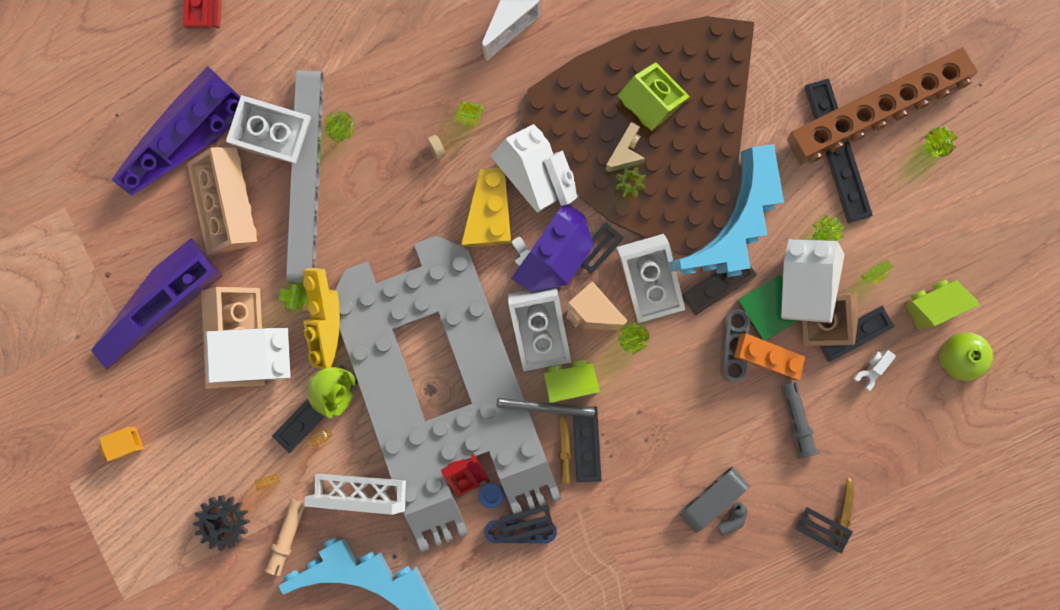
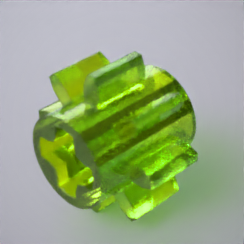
M336 111L335 114L330 113L324 120L327 123L324 127L326 134L334 141L343 142L345 138L349 140L355 132L352 129L355 126L353 118L346 112Z
M946 126L934 128L925 136L928 143L924 144V147L935 158L937 156L945 157L956 148L953 141L957 137Z
M626 166L624 168L625 174H617L616 176L621 181L616 186V189L622 188L624 197L628 193H633V196L637 197V189L644 190L646 187L641 183L646 175H640L637 172L638 167L629 171ZM628 177L631 180H636L634 187L630 183L626 184Z
M825 215L820 221L818 220L813 224L816 230L812 236L816 240L839 242L844 237L840 233L844 225H841L837 217L828 218Z
M288 284L286 290H280L279 300L284 302L283 308L302 311L303 305L308 306L307 293H305L306 289L304 286Z
M632 322L620 329L622 334L619 335L618 340L620 346L625 351L631 350L632 354H636L648 347L646 342L649 340V333L643 325H636L635 322Z

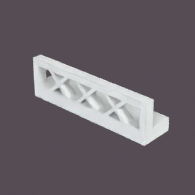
M315 474V494L305 496L304 506L393 515L405 511L406 481ZM323 480H328L334 487L330 494H323ZM347 482H350L356 490L351 496H348L342 489ZM368 484H372L377 491L373 498H369L363 490ZM390 486H397V500H391L385 491Z

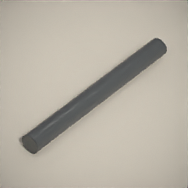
M497 398L496 402L497 408L591 418L595 414V409L592 407Z

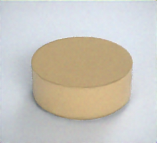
M434 134L428 137L427 142L435 159L439 160L445 157V150L438 136Z

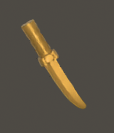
M558 414L561 436V453H558V457L561 459V484L571 483L570 459L572 458L569 431L565 416Z
M850 478L846 482L841 518L837 519V523L846 528L848 526L851 527L852 521L850 517L854 498V487ZM840 530L837 531V534L844 538L846 533ZM835 539L836 542L834 544L839 546L841 542Z

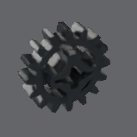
M224 495L218 496V501L215 497L209 498V504L202 503L200 505L203 511L195 512V516L199 518V521L193 523L194 526H199L195 536L202 534L203 538L200 543L210 542L209 549L215 548L216 545H218L219 551L224 550L226 545L229 549L235 547L234 541L237 543L243 541L240 534L248 533V530L244 528L245 524L250 523V520L244 519V515L248 513V510L241 511L240 507L243 503L238 502L234 504L233 496L229 497L227 501ZM222 506L218 513L210 512L213 508ZM233 512H234V514H235V516H236V518H237V521H235V519H234ZM223 518L222 522L226 524V526L220 527L221 523L218 522L217 519ZM225 532L234 533L228 539H221Z

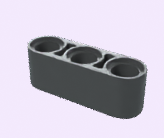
M734 310L728 313L723 321L720 371L723 379L728 382L740 381L747 373V362L734 358L735 353L729 347L731 340H739L740 334H749L750 320L748 314L743 310ZM733 315L741 318L742 325L740 328L732 326L731 317ZM731 364H735L739 368V374L735 378L728 374V367Z
M730 467L679 512V515L695 533H698L738 499L750 485L734 467Z

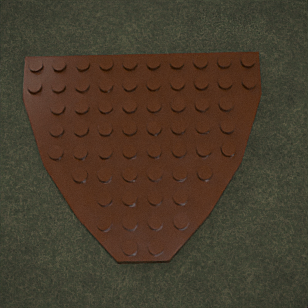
M710 16L633 30L576 56L527 90L522 130L534 124L550 143L553 154L563 151L569 169L573 173L576 193L579 195V198L607 221L645 239L664 234L672 252L690 256L703 249L717 237L733 212L754 22ZM656 62L690 97L661 125L651 131L641 123L638 116L623 104L618 94L633 76ZM630 123H634L640 127L637 135L641 137L635 148L629 147V149L644 157L643 163L608 172L605 170L608 161Z

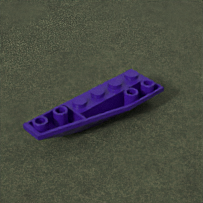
M207 66L157 119L112 178V181L132 196L217 141L231 126L240 96Z
M190 238L152 269L91 351L105 369H109L200 295L201 290H206L222 277V274L196 242Z

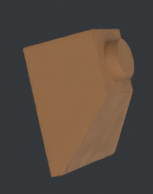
M857 292L837 293L832 323L802 321L804 346L855 344L859 317Z

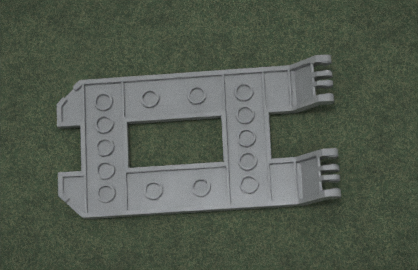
M437 235L414 244L422 265L421 267L376 283L370 263L367 261L345 269L335 289L338 292L339 329L391 479L406 481L405 511L403 513L421 552L427 551L430 548L423 533L431 529L434 535L435 544L437 546L443 545L437 526H441L447 543L452 541L451 531L446 524L450 521H455L459 536L469 535L450 487L441 472L442 469L446 468L453 461H460L462 459L466 461L471 459L472 454H475L477 457L490 452L513 513L522 511L516 496L524 493L529 509L536 508L530 494L532 490L535 491L539 505H545V499L539 489L545 485L549 486L550 495L554 502L561 500L529 411L497 408L496 406L497 398L524 400L470 253L468 249ZM439 313L472 404L426 421L394 330Z

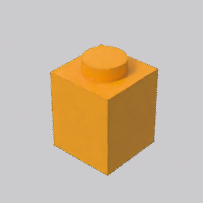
M126 427L99 438L101 442L99 446L100 452L107 459V462L116 461L144 450L136 427Z

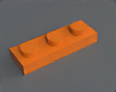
M746 333L740 334L734 358L792 380H800L805 356Z

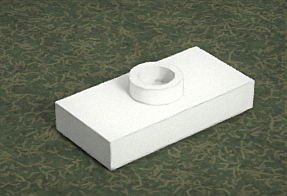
M563 151L556 152L545 159L544 163L560 205L563 206L571 203L579 195L576 193L574 176L569 169Z

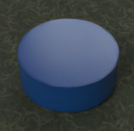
M487 483L479 491V500L487 508L499 506L504 497L502 488L496 483Z

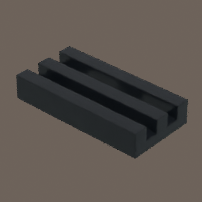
M607 222L592 237L593 244L605 230L610 233L581 264L591 275L624 239ZM613 236L617 238L592 267L588 265Z
M548 504L499 517L506 543L554 530ZM545 512V516L509 526L506 524V521ZM545 521L548 523L546 526L509 535L508 532Z
M806 507L796 527V530L842 554L853 533L852 530L809 507ZM810 514L846 533L844 538L807 518ZM806 523L841 542L838 546L802 527L803 524Z

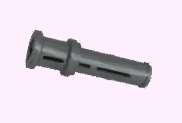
M797 382L782 385L781 388L794 430L791 436L795 439L799 452L797 458L801 459L820 454L819 450L815 447L812 436L814 430L809 427Z

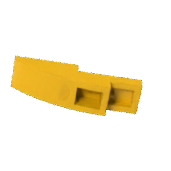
M307 268L302 270L304 277L303 285L307 293L308 310L311 318L303 320L304 336L308 344V357L311 366L324 369L332 366L338 343L340 323L338 292L336 290H329L325 269Z

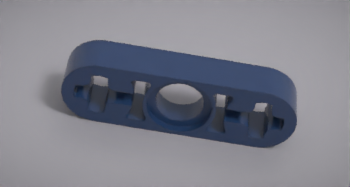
M500 519L489 521L484 530L487 540L492 543H506L503 533H500L498 538H494L493 533H489V529H493L494 524H497L498 528L502 529ZM513 519L506 521V524L513 525L531 519ZM547 521L538 523L535 528L548 525ZM553 523L554 530L553 533L548 534V538H543V534L540 533L535 535L536 539H531V536L507 543H550L556 538L557 529ZM530 525V526H527V529H528V530H531V529H532V528H531V525ZM513 530L509 531L510 535L514 534Z

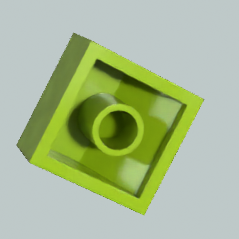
M656 62L633 76L618 94L623 104L638 116L641 123L651 131L661 125L690 97Z
M946 279L932 285L934 290L926 293L925 290H921L910 296L912 300L904 303L918 330L934 327L979 305L978 301L957 280L948 283Z
M586 360L572 362V368L563 369L562 365L547 368L548 373H544L550 403L600 392L593 363L587 364Z

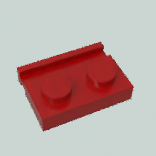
M184 0L183 26L185 28L216 27L220 29L221 0Z
M472 454L471 459L467 461L464 459L453 461L441 470L444 479L458 497L480 487L479 483L484 480L487 483L490 482L486 471L475 454Z

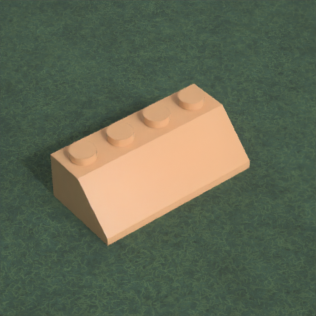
M237 147L209 148L189 161L187 166L207 256L242 249L257 242V232L252 220L251 205L248 202L246 182L243 179L241 159L238 156Z
M593 282L568 303L566 309V318L575 328L580 326L582 329L618 331L627 322L626 318Z
M214 287L201 290L206 389L264 386L265 380L207 383L205 332L262 329L260 288Z

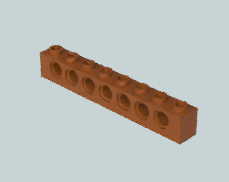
M962 47L791 131L787 141L800 164L807 161L814 163L823 157V153L829 150L831 153L843 148L845 146L844 143L849 140L856 142L866 136V132L872 129L876 132L884 128L888 121L892 119L898 121L909 114L908 111L914 108L917 111L923 109L934 98L938 100L945 98L951 93L950 90L956 87L959 90L967 87L972 83L971 79L978 71ZM943 74H947L950 80L946 79ZM921 84L927 85L929 90L924 89ZM900 94L905 95L909 101L903 100ZM879 105H884L887 111L881 110ZM857 115L865 117L866 122L860 121ZM835 126H842L845 133L839 132ZM814 136L821 137L824 143L816 142Z

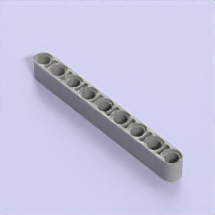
M297 70L294 111L311 116V120L296 164L292 163L287 252L288 284H303L302 270L316 268L324 95L323 71Z

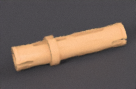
M291 499L276 544H272L271 549L273 552L265 572L281 576L287 555H290L292 551L290 547L305 508L304 502Z

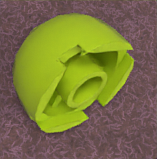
M970 332L957 333L950 336L942 344L939 353L940 365L943 370L945 369L951 375V378L959 381L977 380L986 375L992 367L994 358L988 341L982 336Z
M327 367L317 372L308 382L307 394L312 408L330 419L333 418V415H341L353 397L350 389L351 385L355 386L356 383L354 375L338 367Z

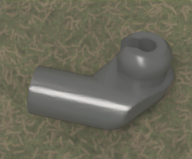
M737 502L733 504L729 520L717 525L722 536L744 526L747 508L743 503Z

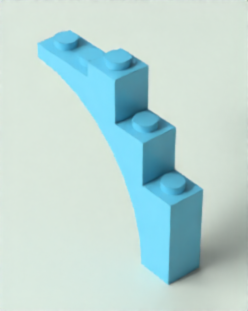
M774 144L751 147L741 151V187L735 209L727 224L717 237L703 249L688 257L669 262L671 272L680 270L681 275L696 273L695 268L703 267V271L716 269L717 274L726 273L727 277L742 275L741 270L751 268L747 244L759 242L758 237L767 235L764 212L775 210V205L784 203Z
M334 537L323 543L325 548L319 551L323 561H320L319 557L306 564L307 569L298 573L297 569L285 575L283 577L285 581L278 585L282 594H286L300 587L318 583H345L375 592L394 604L399 610H439L417 566L412 569L409 566L402 568L395 573L397 577L394 578L381 552L374 555L373 551L360 557L361 563H358L345 537L339 541L337 537Z

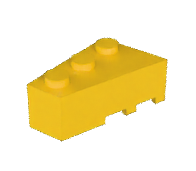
M500 168L480 169L461 244L464 248L511 245L506 175Z

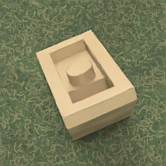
M632 122L630 123L608 161L605 170L612 172L643 163L645 158L629 149V147L634 149L641 137L637 135L639 126Z

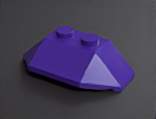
M570 204L563 205L511 279L530 293L567 286L594 247L585 215Z

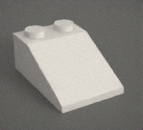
M500 0L482 42L484 58L487 61L542 16V0Z
M241 95L226 142L241 150L296 164L311 116Z
M533 124L507 137L493 152L491 158L537 213L558 201L544 160L553 155L550 143L543 136V133Z
M664 234L617 247L638 323L685 310L677 273L670 270L669 262L673 261L669 242Z
M788 240L783 270L782 319L832 323L845 256L838 241Z
M557 288L532 293L528 290L509 293V309L523 372L571 363Z
M288 328L205 332L207 383L290 378Z

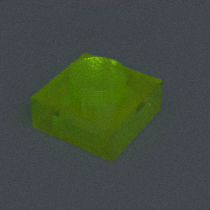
M461 101L455 114V121L462 122L468 126H479L484 106Z
M885 260L862 274L861 277L866 284L872 281L877 284L889 276L887 272L893 266L889 260Z

